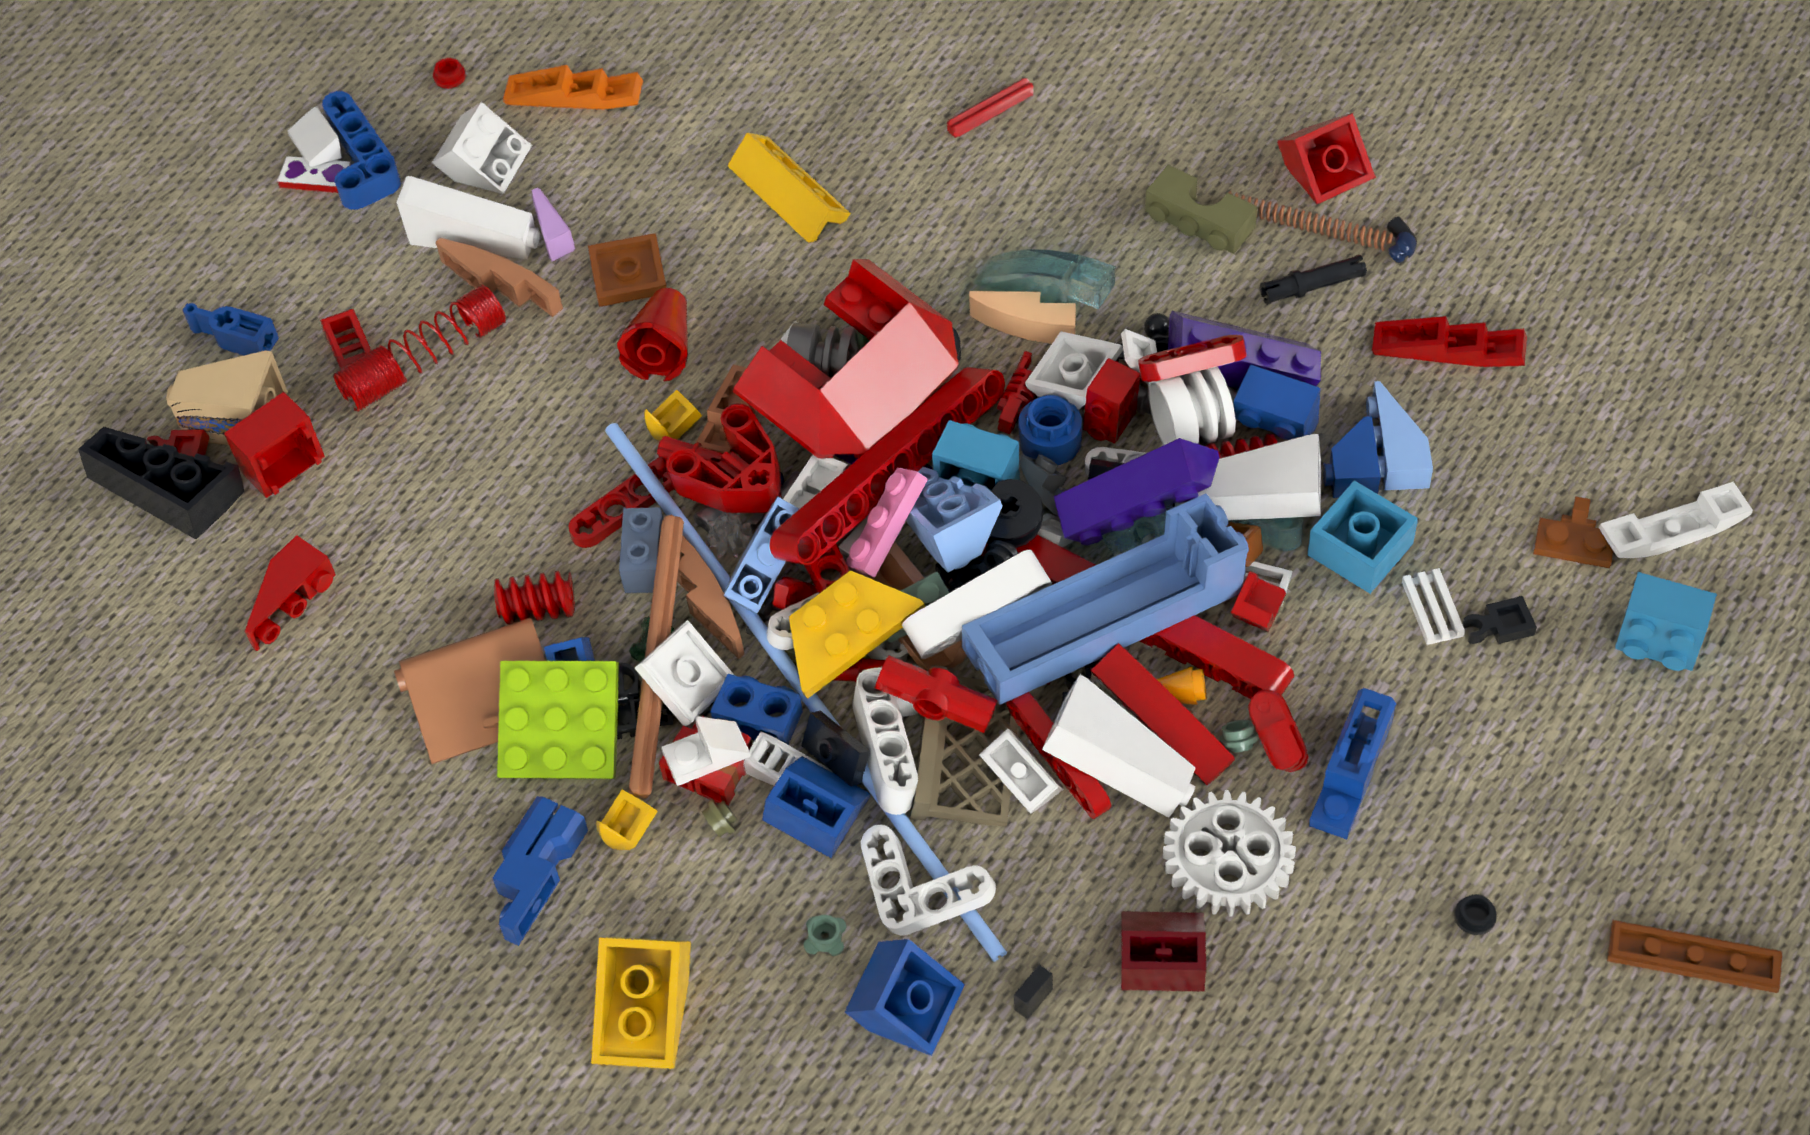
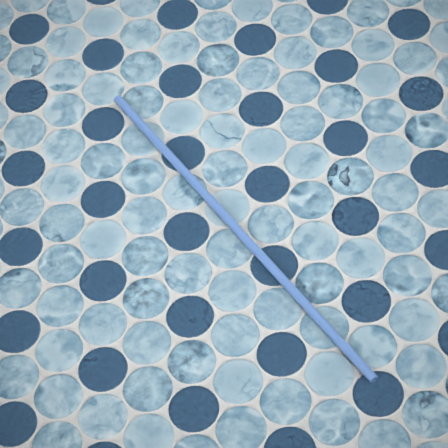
M617 423L608 425L605 429L606 434L666 516L673 515L683 519L682 535L697 550L715 575L722 591L725 592L731 577ZM728 599L796 693L800 694L801 700L809 711L816 712L821 710L838 724L816 693L808 699L804 696L800 686L798 668L785 650L774 648L769 644L767 640L768 627L759 615ZM866 764L862 783L878 803L869 767ZM884 811L933 880L949 874L905 813L893 815ZM956 886L953 887L952 890L955 892L958 901L961 900L957 893L960 892ZM976 909L960 915L993 962L998 960V956L1003 957L1007 954V951Z

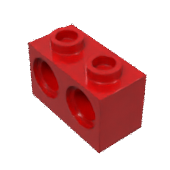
M1110 358L1106 360L1087 388L1083 430L1087 431L1091 437L1098 441L1107 440L1114 444L1117 442L1136 414L1140 372Z

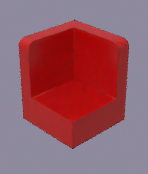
M1250 571L1232 608L1231 614L1235 619L1269 632L1286 596V591L1259 579L1258 574Z

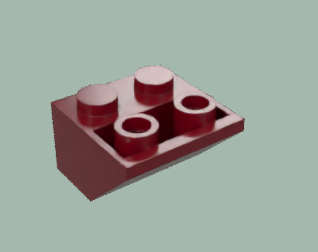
M1121 911V990L1205 991L1206 930L1204 913Z

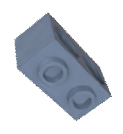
M661 507L623 508L619 573L625 593H653L661 524L663 521Z

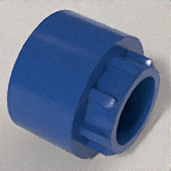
M1045 395L1029 402L1023 408L1019 416V445L1025 456L1037 458L1038 455H1043L1054 461L1057 465H1062L1077 455L1082 443V418L1075 405L1069 403L1065 398Z

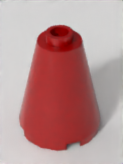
M672 288L657 290L621 333L617 342V349L620 353L619 360L629 373L642 380H649L648 374L664 375L663 381H670L679 376L685 368L688 359L687 301L679 291Z

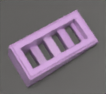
M537 187L532 190V199L548 256L552 262L574 251L575 246L571 230L541 189Z

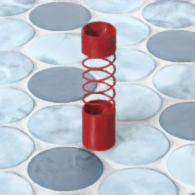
M485 285L474 288L471 292L457 299L456 302H451L449 308L451 318L441 311L435 312L434 322L436 328L431 323L422 320L419 323L420 337L411 330H405L403 334L405 347L400 342L390 339L388 349L379 345V347H376L367 355L361 356V358H358L349 366L346 365V367L334 373V381L344 399L348 401V398L351 399L352 397L356 408L353 407L354 411L360 412L369 404L372 405V403H375V401H378L387 393L390 394V392H393L402 384L407 383L406 377L393 356L391 342L401 347L413 361L418 372L423 373L410 351L406 338L407 333L416 337L429 352L433 362L438 364L437 358L426 343L422 332V324H427L432 328L448 348L449 354L453 355L454 352L439 328L438 314L443 315L450 321L456 331L462 336L464 344L469 346L466 336L454 318L453 305L457 306L460 316L467 326L470 327V324L473 325L474 322L479 330V334H475L479 338L506 323L505 312L493 292Z

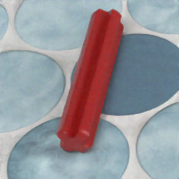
M1022 78L954 116L946 122L948 132L955 138L960 137L1034 94L1033 84L1027 78Z

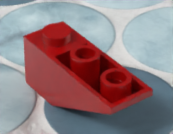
M298 535L270 560L245 628V633L253 649L256 651L260 649V640L265 644H271L279 636L280 626L269 619V616L278 608L291 618H298L305 611L307 601L295 593V591L311 600L317 593L325 592L332 584L333 577L336 575L329 557Z

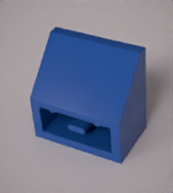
M802 756L784 770L765 800L762 820L832 858L871 794L856 785L850 787L836 774Z

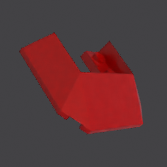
M853 259L848 276L826 296L824 306L870 340L852 359L830 378L780 340L770 350L761 346L732 391L817 458H833L834 454H854L855 458H860L923 404L957 370L959 365L952 322L869 259Z

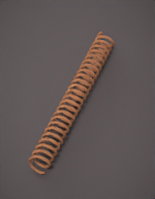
M1244 194L1241 196V199L1243 200L1245 199ZM1249 196L1247 202L1249 203L1252 199L1251 196ZM1255 198L1253 205L1257 206L1258 198ZM1264 199L1261 201V205L1259 208V216L1261 220L1264 219ZM1271 201L1268 202L1266 208V219L1268 222L1271 221V218L1269 219ZM1278 203L1274 205V209L1272 212L1274 223H1277L1276 213ZM1284 204L1281 206V210L1279 213V221L1281 225L1284 224ZM1291 206L1288 207L1286 213V224L1288 227L1291 226V223L1289 224ZM1298 208L1295 209L1292 217L1294 228H1298L1296 225ZM1302 210L1299 218V225L1301 230H1304V210ZM1311 211L1308 212L1306 219V229L1308 232L1311 231ZM1318 213L1315 214L1312 222L1315 234L1318 233L1316 231ZM1325 215L1321 217L1319 223L1321 235H1324L1323 226ZM1331 217L1328 218L1326 224V234L1328 237H1331ZM1338 218L1335 219L1333 225V236L1335 239L1338 238ZM1345 220L1342 221L1339 229L1342 241L1345 240L1343 237ZM1349 222L1346 230L1348 242H1351L1352 222ZM1358 223L1355 225V228H1354V231H1353L1354 243H1355V244H1358V241H1357V233H1358V228H1359V224H1358ZM1365 225L1362 226L1361 232L1359 234L1360 243L1362 246L1365 245ZM1372 227L1369 228L1366 236L1367 246L1369 248L1372 247V245L1370 244L1373 230ZM1376 229L1373 237L1375 249H1378L1379 229ZM1386 231L1382 232L1380 238L1382 251H1385L1384 242ZM1392 232L1388 236L1387 244L1392 243Z

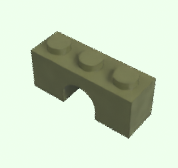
M1167 165L1146 190L1145 212L1149 213L1151 218L1158 222L1166 221L1177 226L1187 236L1195 235L1208 241L1210 246L1216 250L1222 251L1225 249L1235 254L1256 227L1257 206L1228 192L1216 204H1198L1195 202L1197 178Z

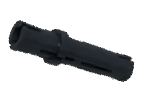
M1358 254L1351 258L1302 272L1293 270L1289 272L1288 276L1261 282L1260 293L1262 297L1267 296L1263 300L1267 305L1293 296L1297 299L1302 298L1306 292L1366 276L1365 261L1359 263V261L1363 260V257Z

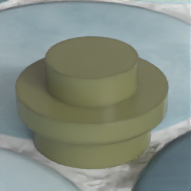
M713 799L708 801L709 806L702 811V814L717 835L721 837L727 832L729 834L735 832L736 830L732 823L737 818L724 801L719 804Z

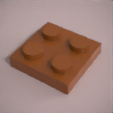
M656 233L588 246L599 307L649 298L657 290L667 288Z

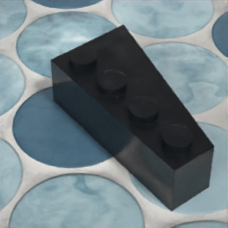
M102 427L78 448L88 479L194 539L203 534L244 493L239 466L229 462H226L224 465L211 462L210 457L198 453L194 457L182 454L177 451L176 447L163 444V446L147 444L145 438L107 427Z

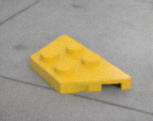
M850 570L791 614L789 621L800 686L804 696L807 699L903 628L902 623L908 617L925 607L923 601Z

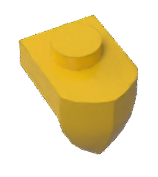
M677 389L653 413H650L647 409L644 410L647 429L652 437L658 441H661L664 436L678 440L703 416Z
M622 789L601 822L596 821L597 831L604 843L610 848L631 850L636 847L658 811Z

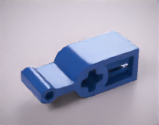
M194 303L186 304L182 310L190 329L194 333L203 332L213 335L218 346L230 352L248 355L261 351H271L279 339L272 319L229 306L219 307L211 312L198 308Z

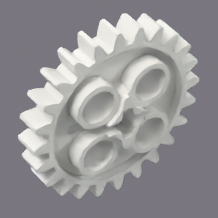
M1225 790L1223 800H1217L1215 795L1209 792L1208 803L1203 804L1196 797L1193 798V811L1182 806L1180 808V819L1172 818L1170 820L1171 831L1165 832L1164 844L1167 846L1163 847V859L1168 860L1165 862V873L1174 874L1172 876V887L1184 885L1182 892L1184 900L1196 895V908L1198 909L1206 902L1212 903V914H1216L1220 906H1226L1228 915L1233 916L1235 906H1241L1247 915L1250 914L1252 902H1255L1260 908L1264 909L1266 907V895L1277 900L1279 897V887L1287 888L1289 881L1287 874H1293L1295 862L1291 859L1295 858L1296 847L1290 845L1293 838L1292 831H1284L1286 819L1279 818L1273 820L1275 807L1271 806L1262 811L1260 809L1261 798L1259 797L1251 804L1246 803L1245 792H1242L1237 800H1232L1229 790ZM1232 824L1236 829L1224 830L1220 825ZM1195 849H1203L1207 851L1209 854L1205 856H1197L1193 854L1191 851ZM1252 849H1261L1264 852H1266V854L1263 856H1255L1251 854L1249 851ZM1230 874L1238 877L1239 880L1228 882L1221 877Z

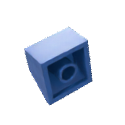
M1250 364L1234 399L1236 420L1250 428L1260 427L1274 432L1276 436L1285 440L1310 435L1315 431L1319 423V387Z
M910 939L878 942L846 1007L845 1013L871 1033L932 1056L965 984Z

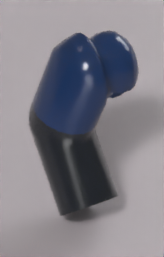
M1395 217L1387 224V229L1390 233H1393L1396 243L1388 249V253L1397 263H1402L1407 256L1410 258L1414 254L1417 238L1401 217Z

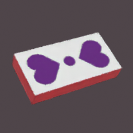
M287 156L277 182L280 188L338 193L334 182L335 176L339 171L352 164L349 161L334 160L310 167L302 157Z

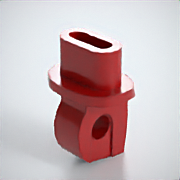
M783 577L775 583L774 601L772 603L774 607L783 610L818 593V591L812 584L792 577Z

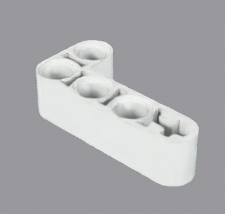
M1026 550L917 611L902 623V627L921 658L926 659L962 639V625L1052 585V582L1033 551Z
M882 667L870 668L862 671L857 677L852 702L853 711L862 744L870 750L867 764L877 801L885 812L900 815L911 809L918 783V774L902 717L912 716L918 712L914 709L912 703L876 689V681Z

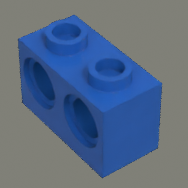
M727 674L710 712L713 719L735 721L740 732L749 735L753 741L756 740L760 732H764L789 745L803 709L800 694L786 686L774 687L760 683L750 676L744 675L739 677ZM740 702H746V703H747V704H745V705H743V706H739V707L734 706L735 704L740 703ZM777 712L783 713L781 716L778 717L770 716L771 714Z

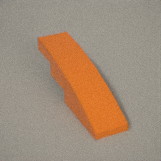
M568 65L510 75L503 101L506 105L581 109H612L635 106L639 102L643 80L638 72L608 77L603 68L573 74Z

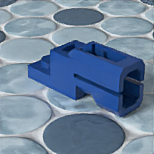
M1366 688L1358 690L1326 768L1323 788L1310 817V827L1344 839L1348 838L1373 775L1375 763L1392 726L1396 702L1392 697ZM1366 706L1380 711L1378 719L1366 716L1362 712L1363 707Z
M542 796L536 797L502 849L504 860L492 878L498 894L513 901L508 902L504 906L499 917V926L504 939L517 946L522 942L560 881L556 865L560 860L573 856L588 832L585 819L581 814L561 805L556 814L553 815L558 808V803Z

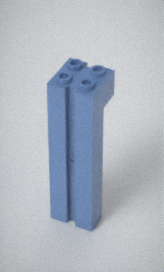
M1203 494L1166 511L1164 535L962 625V649L976 670H981L985 676L986 685L1001 705L1105 657L1118 643L1125 648L1239 595L1246 574L1245 565L1247 553L1249 552L1248 543L1242 533L1236 532L1232 526L1226 527L1228 519L1223 508L1220 505H1215L1207 494Z

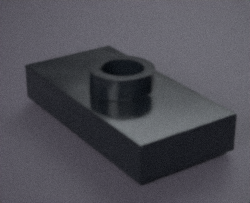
M821 710L811 712L801 746L850 787L861 784L870 750Z

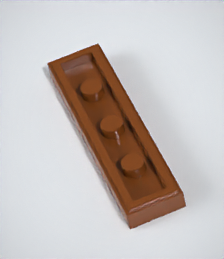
M1612 920L1607 955L1608 962L1778 993L1780 990L1782 951Z

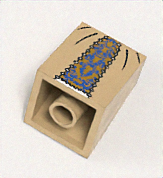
M261 351L178 371L174 384L170 385L167 390L166 399L176 418L177 426L181 430L203 429L210 436L208 443L229 445L224 432L283 391L288 394L272 351Z

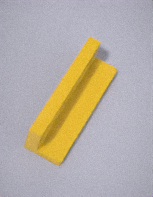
M747 132L728 163V167L809 243L817 240L827 222L842 224L847 221L851 214L767 136Z

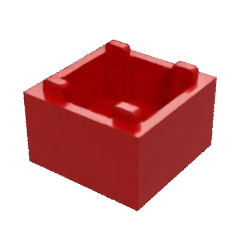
M284 391L224 432L241 473L265 498L272 494L277 495L280 488L314 464L319 465L322 463L321 459L325 457L309 416Z

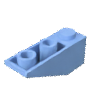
M1375 381L1372 396L1366 398V414L1380 420V426H1373L1376 448H1382L1378 461L1384 490L1430 488L1433 466L1428 438L1380 381Z

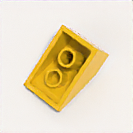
M624 937L599 938L591 1064L675 1068L689 983L691 941Z

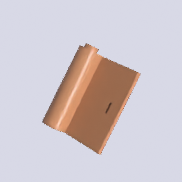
M531 618L399 661L401 669L394 671L400 691L408 690L431 764L498 742L500 661H546Z

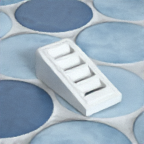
M760 732L750 748L751 757L744 759L746 774L775 786L784 770L802 756L831 771L821 763L764 732ZM766 753H771L766 763H761ZM783 758L786 761L778 773L774 769L780 759Z

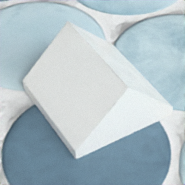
M1061 331L1025 384L1038 397L1045 395L1059 396L1068 400L1069 403L1075 405L1079 410L1086 403L1087 388L1108 358L1114 361L1117 360L1123 351L1122 345Z

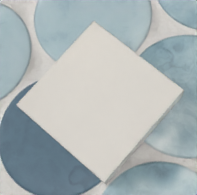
M688 620L681 624L635 667V670L683 726L691 724L696 717L716 700L727 674L734 675Z

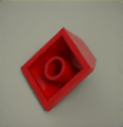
M1353 113L1306 127L1277 140L1286 168L1316 204L1376 178Z

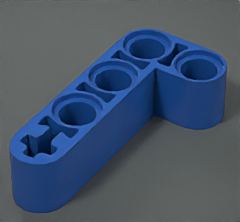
M335 91L326 95L322 105L328 123L354 162V164L339 171L335 176L334 182L342 205L350 210H358L396 192L401 186V179L394 157L355 101L344 91Z

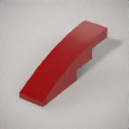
M1447 316L1375 322L1372 352L1374 355L1476 367L1525 366L1527 336L1525 328L1488 331L1486 322L1449 325Z
M1119 643L1091 670L1093 675L1141 723L1195 767L1194 774L1204 784H1210L1235 760V757Z

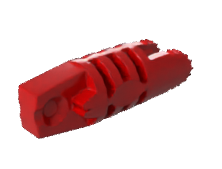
M1024 351L997 405V409L1002 411L997 430L1009 435L1012 433L1023 408L1037 398V395L1029 390L1025 384L1033 372L1028 369L1032 362V353Z

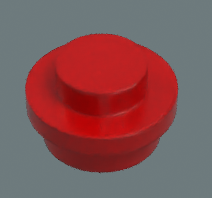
M444 58L438 61L434 67L433 79L435 84L441 88H455L462 84L466 78L464 66L454 58Z

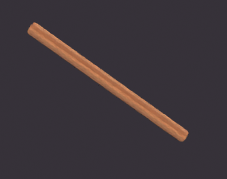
M673 515L665 516L661 524L645 658L671 634L684 526L683 519ZM643 678L628 793L639 799H647L652 793L663 702Z

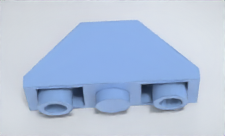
M780 497L776 498L735 567L723 596L755 614L759 612L786 562L774 558L771 554V536L799 508Z

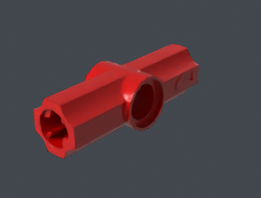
M890 655L886 658L875 688L912 703L914 709L925 718L943 720L946 717L982 733H985L998 702L997 699L960 685L958 678L945 669L931 668L926 671Z

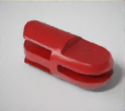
M1272 690L1258 691L1251 697L1248 710L1270 763L1276 769L1282 771H1300L1307 765L1309 756L1307 754V747L1285 699L1281 694Z

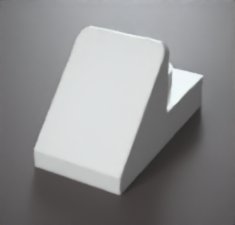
M696 717L698 733L661 747L677 786L751 757L750 751L735 721Z

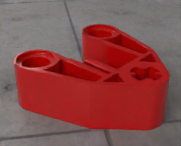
M732 404L723 410L720 419L728 445L742 458L733 451L730 453L725 451L721 455L722 460L717 463L716 467L709 460L706 461L690 449H679L671 453L667 458V471L674 490L682 497L725 513H767L777 497L782 499L780 465L775 448L751 408L745 404Z

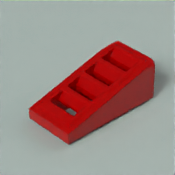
M354 309L320 320L323 333L340 369L352 364L361 356L367 355V353L372 351ZM350 329L354 331L338 338L334 336ZM358 339L357 343L343 348L339 347L341 344ZM359 349L363 350V353L346 359L343 357V355Z

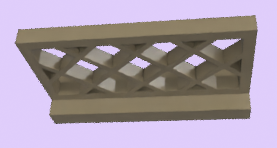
M936 665L931 666V668H942L947 670V667ZM956 676L960 681V685L977 692H982L989 697L994 696L986 685L985 680ZM1006 709L1000 714L994 710L985 732L998 725L1003 731L1009 728L1017 735L1018 724L1011 716L1009 710ZM1010 715L1009 725H1008V723H1007L1004 719L1007 718V717ZM923 716L916 766L918 783L911 807L910 819L926 820L927 816L980 825L1006 827L1011 791L1000 778L991 782L980 769L986 762L982 758L974 762L962 748L974 739H977L984 749L991 742L984 733L968 726L965 727L971 733L956 741L946 730L947 726L954 722L953 720L946 717L943 720H931ZM946 742L949 747L944 750V745ZM953 753L967 766L954 776L942 764L943 760ZM973 773L984 788L970 797L958 782ZM941 776L945 780L942 784H940ZM1003 783V785H1002V794H1001V792L997 789V787L1000 786V785ZM950 787L963 801L956 807L937 805L938 795ZM990 793L1000 803L999 815L985 813L975 802Z

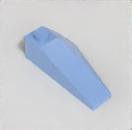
M922 467L918 472L925 476L928 481L906 522L932 557L947 572L963 568L972 559L982 554L1001 511V501L984 485L976 483L972 487L966 486L961 478L953 476L947 480L939 477L937 471Z

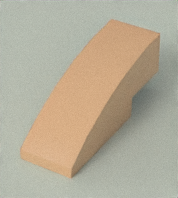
M969 291L970 317L1001 332L1049 344L1054 342L1061 331L1076 335V303H1041L1040 292Z

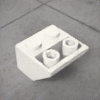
M481 102L460 116L432 163L455 182L504 194L532 145Z

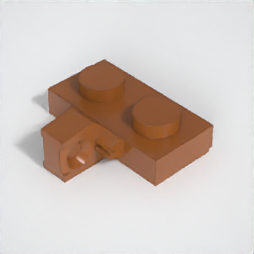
M1575 496L1571 516L1562 514L1561 521L1540 517L1533 554L1610 569L1613 549L1600 529L1595 528L1596 520L1587 519L1591 499Z

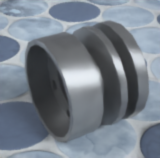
M793 323L787 339L788 346L830 378L859 352L858 336L855 328L845 327L840 339L839 328L831 326L826 335L825 342H822L818 325Z

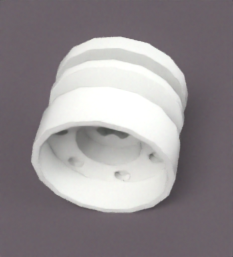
M1218 367L1184 374V382L1180 376L1149 382L1148 398L1150 410L1163 445L1178 438L1198 444L1199 434L1205 442L1211 443L1215 442L1217 437L1225 439L1233 436L1235 433L1236 420L1231 395Z

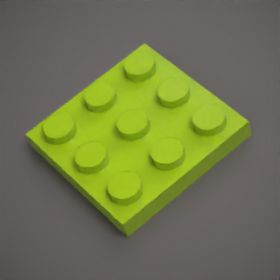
M500 661L497 778L615 779L619 662Z

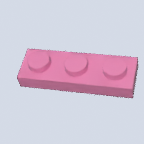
M897 467L894 474L889 477L885 485V491L878 504L869 513L867 524L860 537L850 548L846 564L851 571L875 578L928 481L925 476L917 471Z

